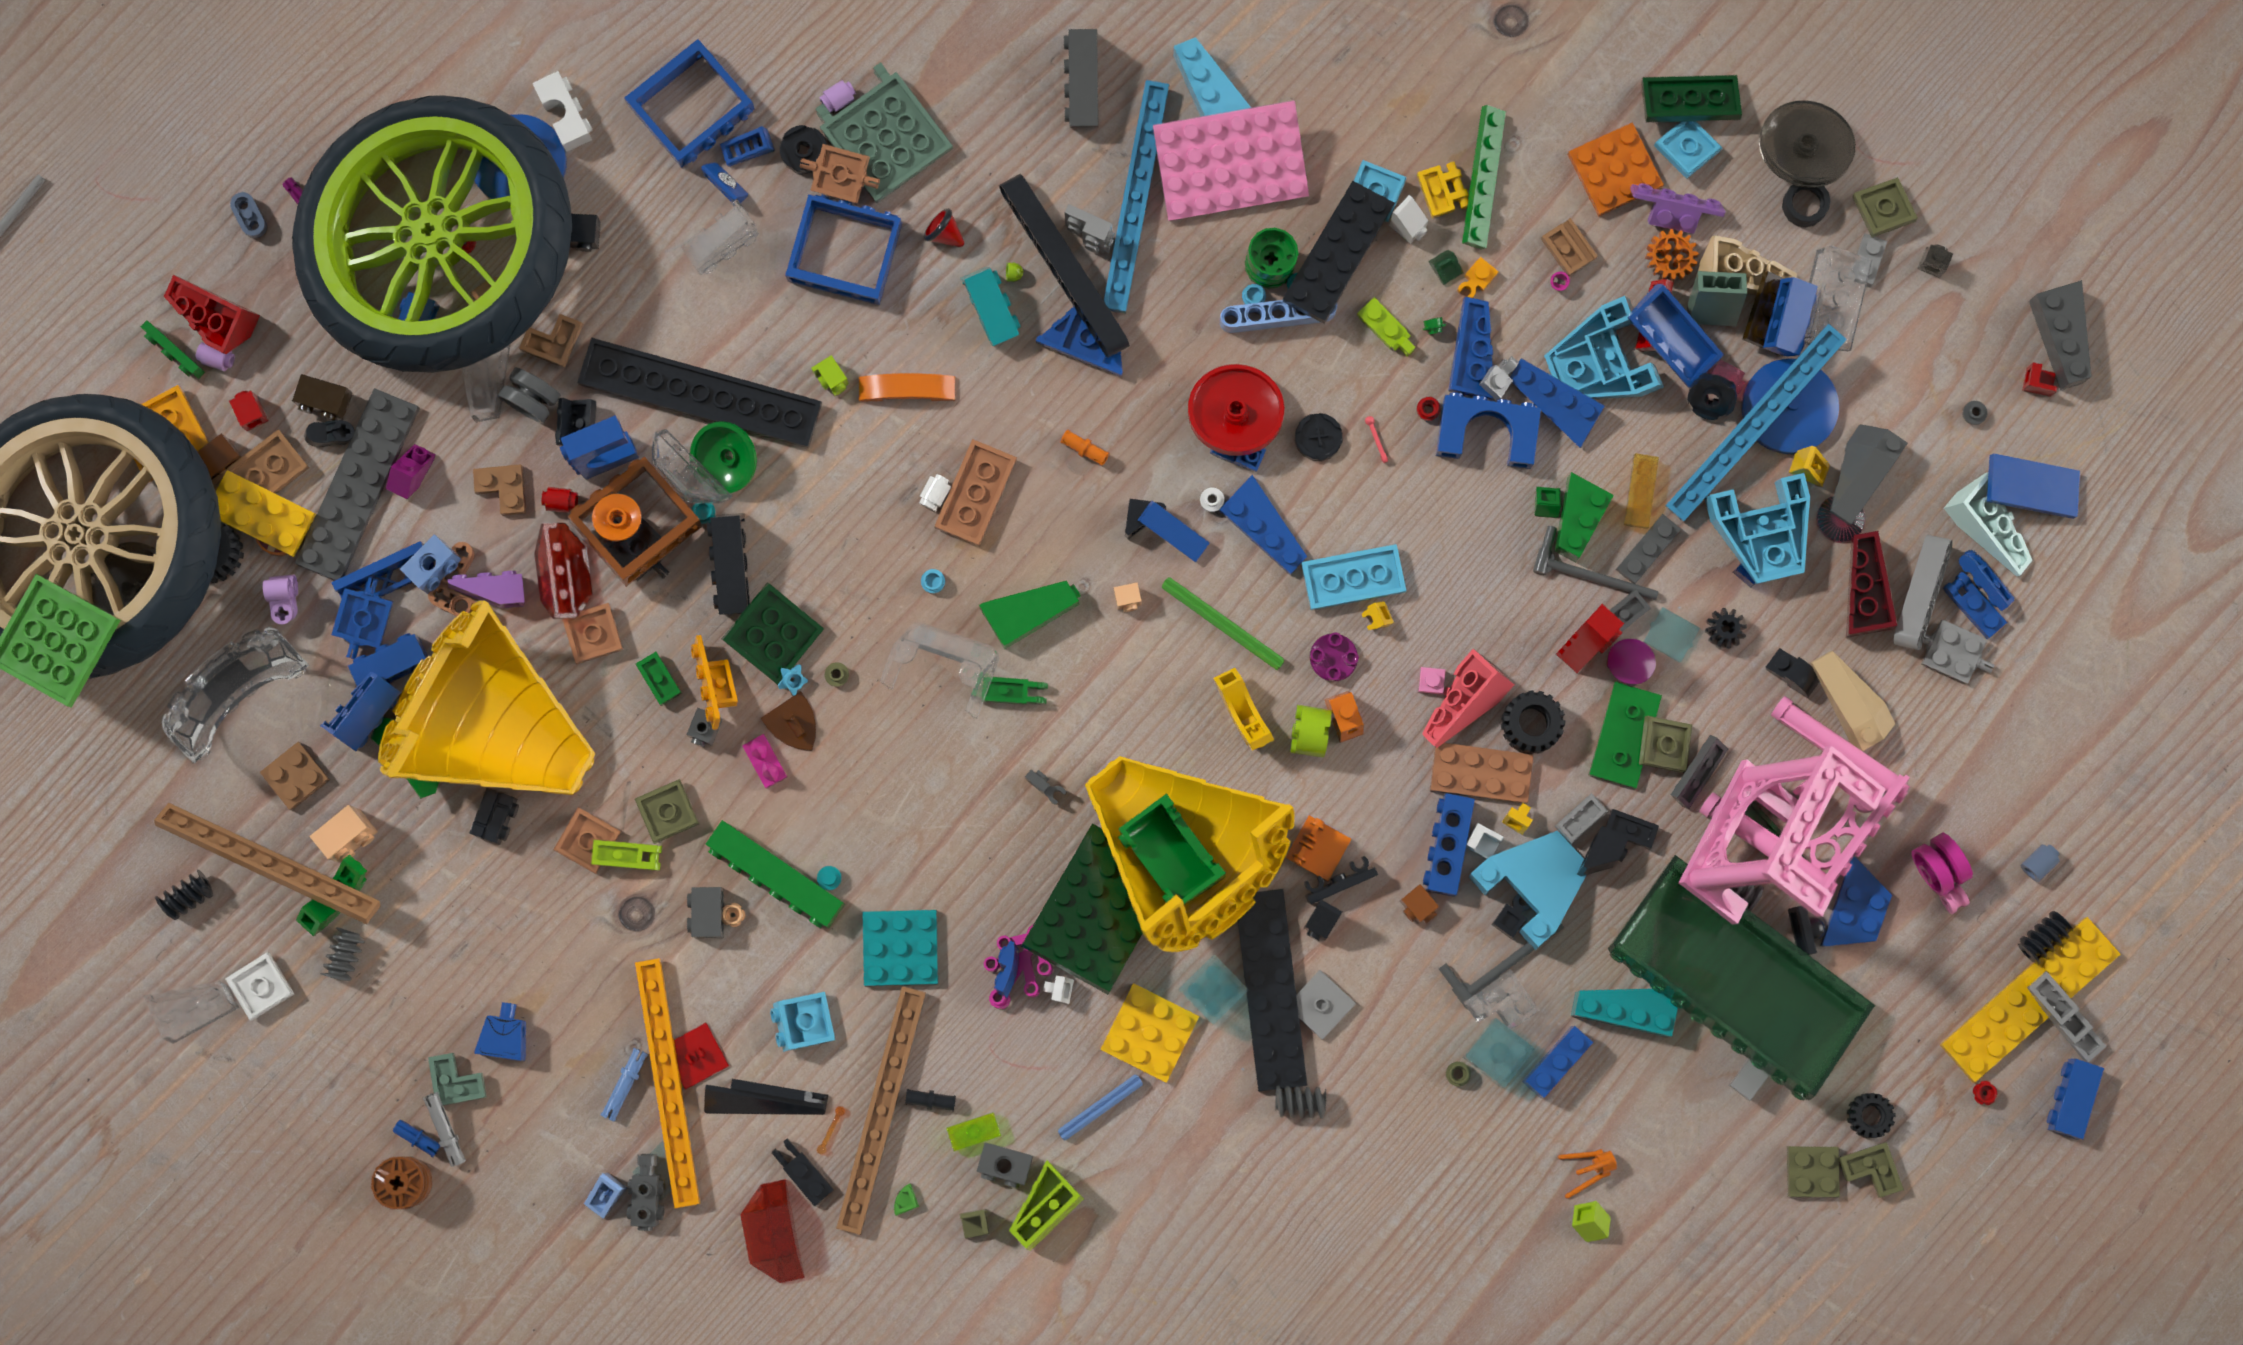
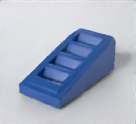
M763 126L720 144L728 167L775 151L769 131ZM759 137H761L763 146H760ZM750 140H752L755 148L754 150H751L749 144ZM741 143H743V146H744V149H745V152H746V153H744V154H742V151H741V148H740V145H739V144H741ZM732 146H734L737 155L734 158L730 149Z

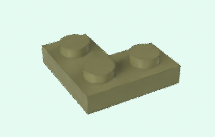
M1887 1142L1839 1157L1846 1181L1849 1182L1870 1175L1878 1198L1904 1190Z

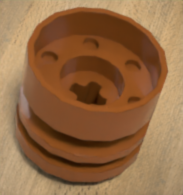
M391 1157L376 1167L371 1179V1189L375 1199L382 1206L389 1209H409L420 1205L428 1197L432 1189V1175L422 1160L415 1157ZM395 1179H400V1181L404 1182V1185L398 1187L395 1184Z

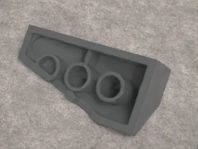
M1860 424L1846 444V452L1841 464V473L1830 512L1848 525H1851L1892 468L1908 442L1888 429Z

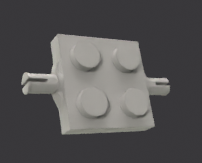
M1940 620L1936 631L1931 636L1925 634L1923 644L1927 645L1926 654L1921 665L1957 681L1968 684L1972 673L1977 668L1990 674L1993 670L1991 668H1994L1995 664L1981 659L1982 651L1988 639L1952 623Z

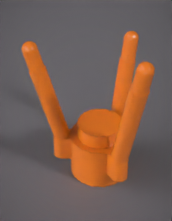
M1600 1149L1593 1152L1559 1155L1558 1158L1560 1160L1595 1157L1592 1159L1593 1165L1577 1170L1576 1174L1580 1175L1593 1170L1599 1173L1567 1193L1565 1198L1568 1199L1600 1179L1610 1176V1171L1617 1169L1613 1153L1611 1151L1603 1152Z

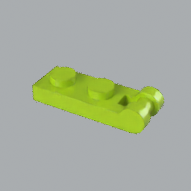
M593 840L591 865L660 871L661 863L658 862L659 853H662V846ZM643 852H649V862L642 861Z

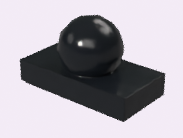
M1802 905L1789 908L1788 914L1798 956L1802 957L1817 953L1815 941L1821 939L1825 933L1824 922L1817 917H1809L1807 909Z

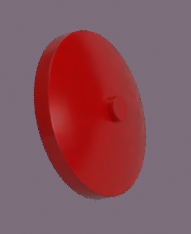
M1230 364L1217 367L1207 372L1197 381L1189 396L1188 419L1194 434L1205 446L1218 453L1232 456L1255 453L1265 448L1275 439L1283 424L1285 407L1279 387L1267 374L1251 366Z

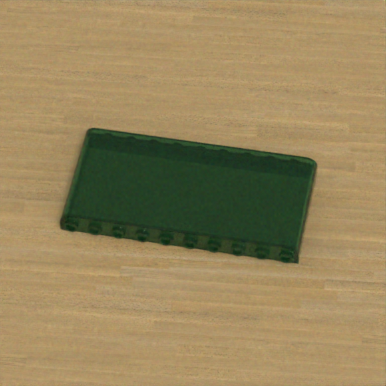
M1674 855L1608 947L1610 957L1616 962L1626 965L1634 976L1647 981L1654 991L1668 997L1675 1007L1688 1012L1695 1022L1709 1028L1712 1035L1716 1038L1723 1039L1730 1044L1733 1051L1741 1055L1743 1054L1750 1059L1754 1067L1764 1070L1771 1075V1079L1774 1082L1788 1088L1795 1098L1801 1101L1811 1100L1817 1095L1875 1005L1747 908L1739 923L1731 924L1679 884L1688 864L1677 855Z

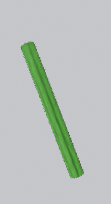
M1168 577L1164 581L1162 589L1275 670L1280 669L1283 665L1284 658L1175 580Z

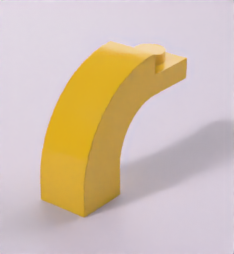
M1236 668L1214 677L1213 679L1222 700L1246 745H1249L1253 751L1273 741L1272 733L1259 715L1246 685Z

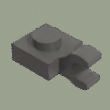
M1030 770L1025 776V779L1042 794L1046 795L1054 805L1058 804V801L1053 798L1055 792L1059 791L1063 795L1067 794L1066 790L1061 786H1050L1047 783L1049 778L1039 770L1036 773Z

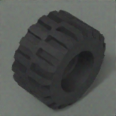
M221 522V549L217 557V564L211 583H218V579L221 581L227 580L226 575L228 574L233 576L236 573L233 569L235 567L240 568L241 563L238 562L239 558L243 559L244 553L240 551V549L244 548L243 543L239 541L240 537L223 522Z
M1532 690L1519 694L1506 706L1502 714L1501 730H1504L1503 736L1505 740L1508 739L1509 745L1512 748L1516 747L1517 751L1521 753L1524 751L1527 754H1539L1550 749L1558 742L1564 732L1563 727L1566 720H1563L1565 714L1564 710L1559 708L1560 703L1558 701L1555 702L1550 694L1548 696L1544 695L1543 691L1534 692ZM1535 709L1543 714L1547 723L1543 734L1531 736L1522 730L1519 717L1523 711Z

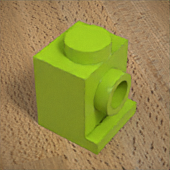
M832 355L811 368L815 377L820 375L817 379L824 390L829 388L834 396L846 390V386L849 384L848 380Z

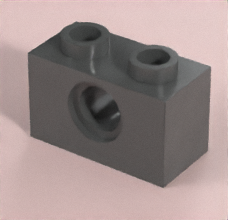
M985 1142L977 1172L982 1173L980 1178L995 1182L996 1177L1005 1179V1185L1019 1188L1020 1184H1026L1033 1155ZM1001 1159H1008L1011 1162L1012 1167L1008 1173H1001L998 1170L997 1164Z

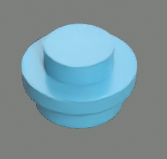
M1251 284L1243 290L1242 300L1244 304L1265 302L1266 293L1260 285Z
M930 569L922 575L921 585L928 593H938L945 586V577L939 570Z

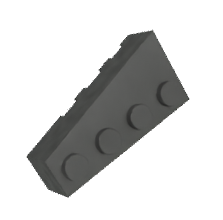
M1068 29V35H1064V50H1069V59H1064V74H1069V83L1064 84L1065 98H1069V108H1065V122H1070V128L1098 127L1097 29Z

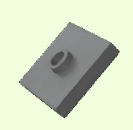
M1321 970L1296 995L1299 1019L1322 1040L1356 1004Z

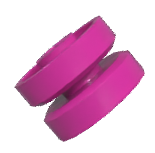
M1944 832L1930 839V846L1922 844L1912 850V858L1919 873L1929 887L1940 896H1944L1954 889V882L1960 885L1973 878V872L1966 856L1956 842Z

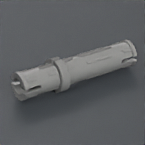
M435 1092L423 1097L438 1132L439 1144L444 1148L450 1166L454 1167L465 1162L466 1159L458 1143L459 1137L451 1127L439 1093Z

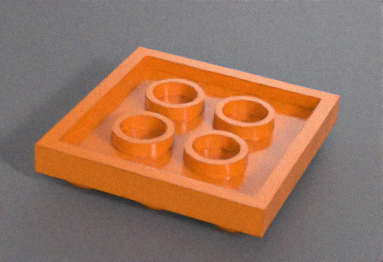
M1633 122L1567 153L1598 217L1636 200L1637 198L1633 197L1630 190L1632 184H1647L1657 190L1664 186Z

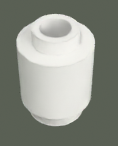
M936 474L935 478L930 476L920 495L921 500L919 503L936 512L938 507H942L951 489V486L948 485L949 480Z

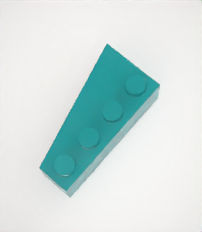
M1682 988L1576 991L1571 1016L1663 1037H1672Z

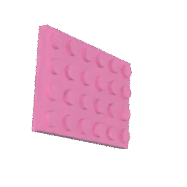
M1294 100L1153 125L1168 221L1309 196Z

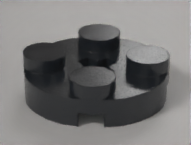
M798 125L792 127L784 134L779 151L782 161L789 169L793 170L796 174H807L813 171L800 168V164L809 166V164L801 162L802 158L816 162L820 156L822 145H827L819 130L807 127L806 125ZM801 144L805 147L810 146L808 153L805 155L798 153Z
M1703 373L1698 379L1693 381L1689 388L1688 404L1690 403L1692 411L1703 419L1717 420L1719 416L1723 415L1726 417L1732 413L1736 405V385L1722 376ZM1708 394H1714L1718 398H1714L1713 401L1709 400Z

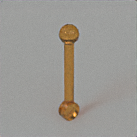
M838 1106L835 1109L836 1115L822 1144L817 1147L819 1154L826 1152V1145L840 1116L845 1114L844 1107Z

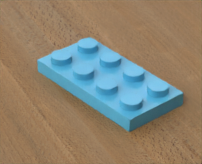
M1397 544L1301 563L1310 610L1406 593Z

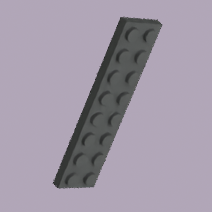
M373 389L354 431V435L348 444L297 557L296 565L333 580L345 576L387 483L391 466L396 462L418 414L419 406L378 389Z

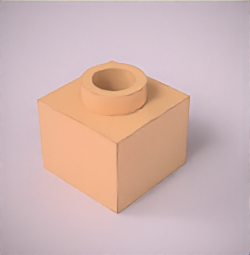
M1138 582L1114 587L1118 610L1123 609V612H1131L1138 609L1137 606H1140L1142 602Z

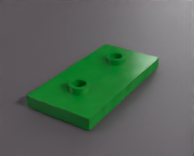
M1614 682L1589 776L1633 789L1637 788L1643 765H1639L1644 719L1645 716H1657L1662 695Z

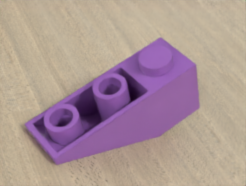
M504 571L502 575L492 576V573H479L477 577L467 578V575H454L452 579H448V588L480 601L485 600L497 608L524 607L522 574H517L516 571Z

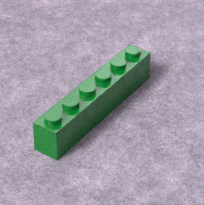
M721 820L705 843L710 847L708 853L719 860L725 857L730 861L728 865L739 874L742 870L751 875L748 879L758 887H761L762 884L771 889L769 891L771 896L779 901L782 898L788 900L791 903L789 905L790 909L799 915L804 911L811 916L809 921L820 929L823 925L829 928L845 905L838 898L723 820Z

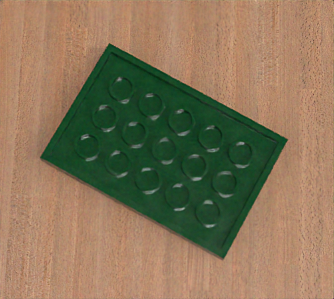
M1092 823L1021 947L1109 995L1143 932L1128 891L1122 881L1117 863L1113 858L1108 840L1102 828Z

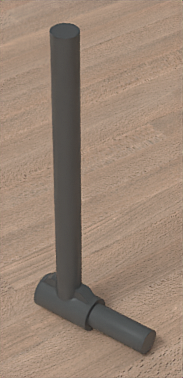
M1554 526L1547 527L1533 572L1546 575V573L1553 569L1630 593L1636 589L1643 597L1653 600L1657 599L1659 592L1657 590L1554 560L1555 557L1551 548L1557 528Z
M1561 923L1557 931L1552 936H1554L1556 933H1558L1560 930L1564 928ZM1526 943L1471 985L1460 982L1447 963L1441 966L1439 970L1467 1010L1477 1003V992L1535 949L1530 943Z

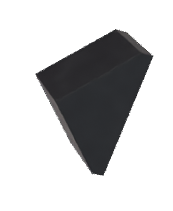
M1129 499L1125 537L1128 540L1146 527L1138 519L1151 501ZM1155 502L1166 510L1167 507L1164 503Z

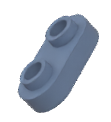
M240 192L235 194L231 199L230 207L242 231L250 238L263 236L267 230V223L256 201L248 193ZM244 203H248V207L242 210L241 206ZM254 224H259L256 230H252Z

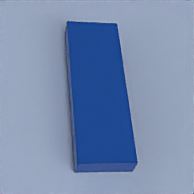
M1154 501L1149 503L1138 521L1194 562L1199 559L1209 545L1207 540Z

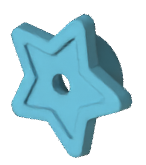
M796 665L791 670L781 668L783 678L778 684V688H788L793 695H796L803 684L808 682V679L801 674V665Z

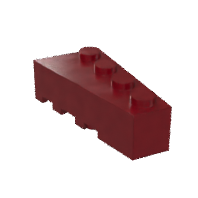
M1879 531L1857 534L1851 539L1846 638L1893 630L1898 626Z

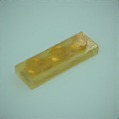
M1637 453L1633 456L1624 518L1625 526L1649 528L1659 457Z

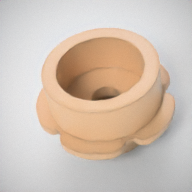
M732 903L723 907L721 920L725 925L737 927L745 919V911L741 909V905L738 903Z

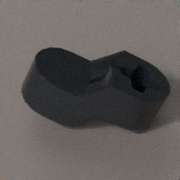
M344 420L313 422L306 428L304 439L309 445L314 447L345 445L353 437L354 428L349 422Z

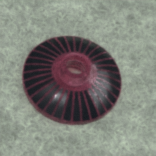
M1831 496L1820 505L1817 511L1818 528L1826 538L1834 542L1851 541L1852 537L1860 534L1864 528V510L1862 509L1854 522L1848 525L1830 512L1834 497Z

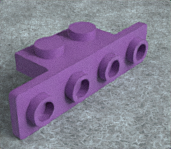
M1632 184L1630 188L1634 198L1654 202L1647 220L1650 225L1678 231L1682 230L1683 232L1694 234L1702 213L1724 217L1726 213L1722 204L1716 199L1708 198L1703 200L1689 193L1680 195L1670 189H1653L1647 184Z

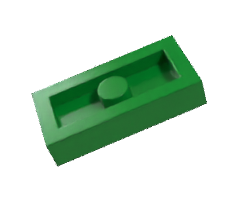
M657 652L652 653L635 664L660 706L682 694Z

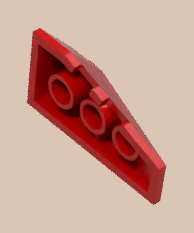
M176 275L172 276L164 294L165 299L180 315H183L190 323L189 326L202 337L201 340L206 345L224 354L229 353L252 336L260 317L259 314Z

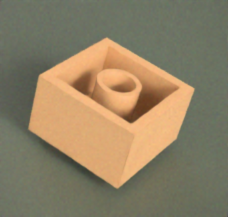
M347 805L309 837L327 859L340 863L349 854L353 857L355 855L354 851L361 845L365 847L375 839L373 835L378 831L360 809Z

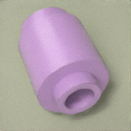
M841 80L825 90L819 99L830 113L833 111L837 112L855 100L853 95L856 92L849 82L844 83Z
M201 342L197 348L196 360L200 361L202 365L226 371L228 367H232L235 355L232 354V351L224 354Z

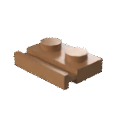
M1571 218L1541 237L1545 246L1568 276L1579 271L1598 257Z

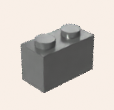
M691 887V893L687 894V907L691 908V918H687V932L691 933L693 938H724V923L721 920L724 907V889L722 887Z

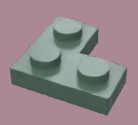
M455 1053L428 1057L433 1092L439 1093L443 1106L487 1097L483 1073L458 1077Z

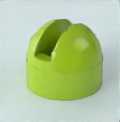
M1007 262V282H1015L1021 279L1024 271L1020 264Z

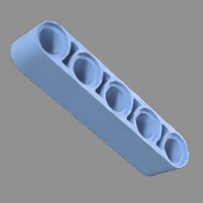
M1283 300L1229 306L1222 311L1220 316V326L1227 333L1320 323V321L1308 315H1299L1295 308L1282 302ZM1337 304L1331 312L1327 321H1330L1334 318L1337 311ZM1274 310H1281L1285 316L1278 319L1272 315V312ZM1256 312L1261 316V319L1259 321H1252L1248 315ZM1228 315H1233L1237 318V322L1228 324L1224 318Z

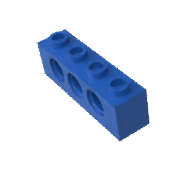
M1448 793L1443 796V799L1439 798L1436 813H1440L1439 822H1434L1432 837H1436L1434 847H1429L1427 861H1431L1429 871L1425 870L1423 885H1427V892L1452 897L1457 896L1475 799ZM1447 815H1455L1459 820L1458 826L1450 827L1446 822ZM1449 838L1453 841L1454 849L1452 851H1446L1442 848L1441 843L1443 839ZM1444 862L1448 864L1450 868L1448 875L1439 874L1437 871L1438 863Z

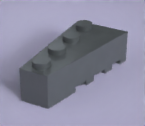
M2081 280L2038 293L2029 300L2060 390L2083 384L2092 377Z

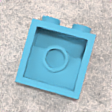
M825 992L773 1003L774 1008L770 1010L772 1022L778 1025L779 1032L775 1035L778 1047L783 1048V1052L835 1040Z

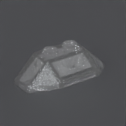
M667 429L657 431L652 435V464L666 482L677 491L682 500L688 503H722L733 497Z

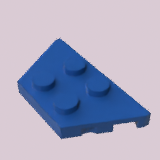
M1074 307L1036 339L1037 344L1122 377L1121 351L1107 358Z
M1853 857L1849 862L1852 864V867L1843 878L1820 946L1827 947L1877 941L1892 894L1856 857Z

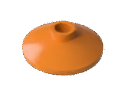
M611 494L602 498L594 507L592 523L601 537L610 541H622L630 538L638 530L641 524V511L638 504L629 496ZM616 517L622 518V521L619 524H616L613 521Z

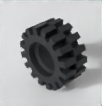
M1865 1093L1855 1097V1100L1849 1104L1850 1109L1847 1110V1114H1849L1847 1121L1851 1123L1850 1128L1855 1130L1856 1134L1865 1138L1882 1137L1885 1133H1889L1891 1131L1890 1127L1895 1124L1893 1117H1896V1113H1893L1892 1110L1894 1109L1893 1104H1889L1890 1100L1882 1097L1883 1095L1874 1093ZM1867 1106H1874L1880 1112V1119L1875 1125L1871 1126L1863 1121L1862 1112Z

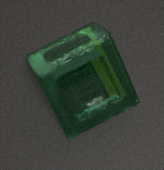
M1446 250L1429 260L1430 266L1443 285L1464 273L1455 253L1450 250Z

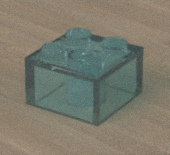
M1215 955L1178 989L1212 1026L1249 991Z
M1493 1018L1462 1058L1500 1088H1505L1535 1048L1500 1020Z

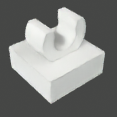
M1056 976L1055 983L1045 981L1043 991L1053 993L1051 1000L1069 1004L1074 980Z

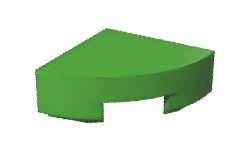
M911 1183L904 1186L895 1199V1216L919 1207Z

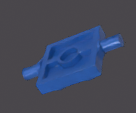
M368 577L365 591H354L344 588L331 635L343 638L350 643L346 655L348 658L355 659L357 657L359 646L368 645L377 648L382 644L393 601L380 598L374 594L379 581L377 579Z

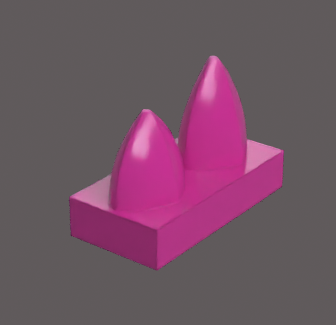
M764 734L742 745L766 789L787 778Z

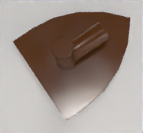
M801 691L761 718L767 729L784 744L796 749L813 750L816 738L815 717L809 702Z

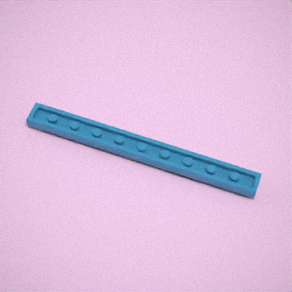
M1150 80L1145 82L1104 296L1105 304L1113 312L1126 314L1157 153L1153 125L1163 122L1169 84Z
M1828 324L1665 507L1684 522L1847 339Z

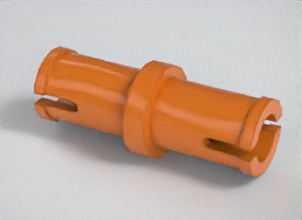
M1070 430L1064 433L1060 442L1077 451L1079 456H1086L1100 464V466L1105 464L1110 454L1092 444L1090 439L1087 438L1085 440Z

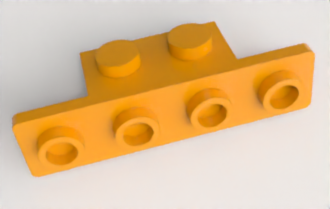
M696 635L695 643L691 645V655L693 659L697 660V679L702 681L700 691L702 701L707 703L705 708L706 720L711 722L712 729L716 730L720 722L718 708L737 706L738 699L729 661L707 662L702 636Z

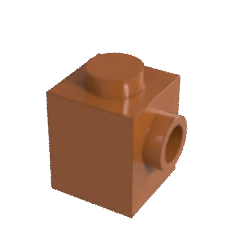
M1421 884L1400 900V903L1405 907L1403 913L1411 922L1416 921L1419 924L1421 921H1424L1427 924L1437 915L1435 910L1439 907L1438 904Z

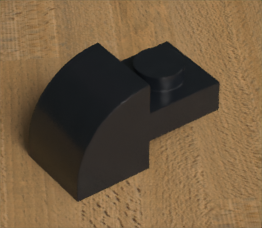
M1781 648L1777 650L1766 665L1768 672L1785 681L1788 687L1809 698L1820 682L1809 663L1800 657L1797 659Z

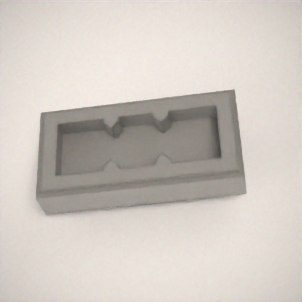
M1591 793L1558 822L1555 827L1572 844L1605 815L1608 810Z

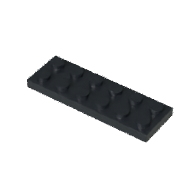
M1352 181L1283 297L1282 302L1325 324L1393 209L1394 202Z

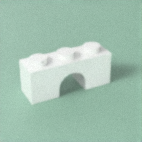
M557 71L532 83L546 111L555 107L566 109L563 119L552 124L566 152L592 140L589 132L593 130L587 118L582 119L579 114L583 109L577 97L572 99L569 91L573 89L567 77L562 78Z

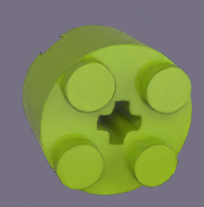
M1297 705L1296 721L1292 727L1290 753L1325 757L1329 738L1328 732L1331 724V710Z

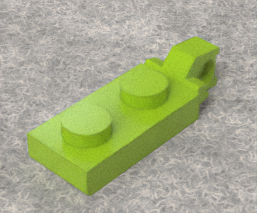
M1375 297L1357 313V317L1389 349L1392 348L1396 351L1399 348L1407 357L1415 350V346L1408 340L1411 335Z

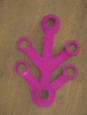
M1033 925L1028 928L1025 934L1010 938L1008 936L999 937L997 940L998 948L1000 950L1003 948L1001 946L1003 940L1012 941L1016 946L1022 945ZM1024 949L1019 953V966L1015 982L1023 971L1026 982L1024 992L1029 997H1036L1040 993V987L1036 984L1031 960L1033 953ZM990 956L984 960V968L989 972H996L1002 967L998 963V958ZM1038 956L1040 961L1037 965L1038 973L1042 976L1051 975L1053 972L1052 964ZM994 960L995 966L990 969L988 963ZM1048 964V971L1043 973L1041 971L1042 966ZM1034 985L1036 990L1030 994L1028 988ZM994 989L989 996L991 1005L997 1009H1005L1010 1004V995L1008 998L1002 996V1000L996 1002L995 996L998 992Z

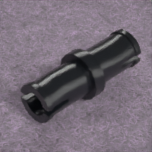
M907 1089L905 1105L927 1107V1110L937 1108L954 1111L956 1096L936 1094L933 1090L922 1092Z

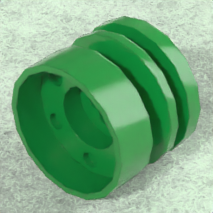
M1265 228L1256 233L1250 241L1244 262L1245 271L1252 282L1267 289L1278 288L1286 284L1288 278L1293 273L1298 258V246L1293 236L1279 228ZM1271 259L1273 265H1269L1267 260Z

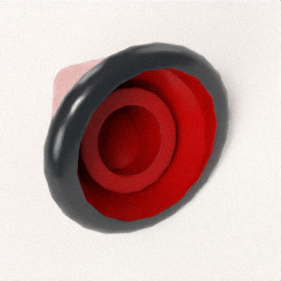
M950 208L942 210L930 222L924 232L925 241L963 247L964 240Z

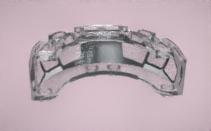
M267 627L264 632H260L258 629L250 631L243 635L242 641L234 644L231 641L214 653L185 680L188 685L185 686L182 692H176L167 705L170 711L162 717V728L167 737L193 763L198 760L201 761L210 754L213 736L220 723L228 713H232L238 708L239 703L245 697L252 696L258 688L271 681L297 679L305 673L309 665L277 629Z

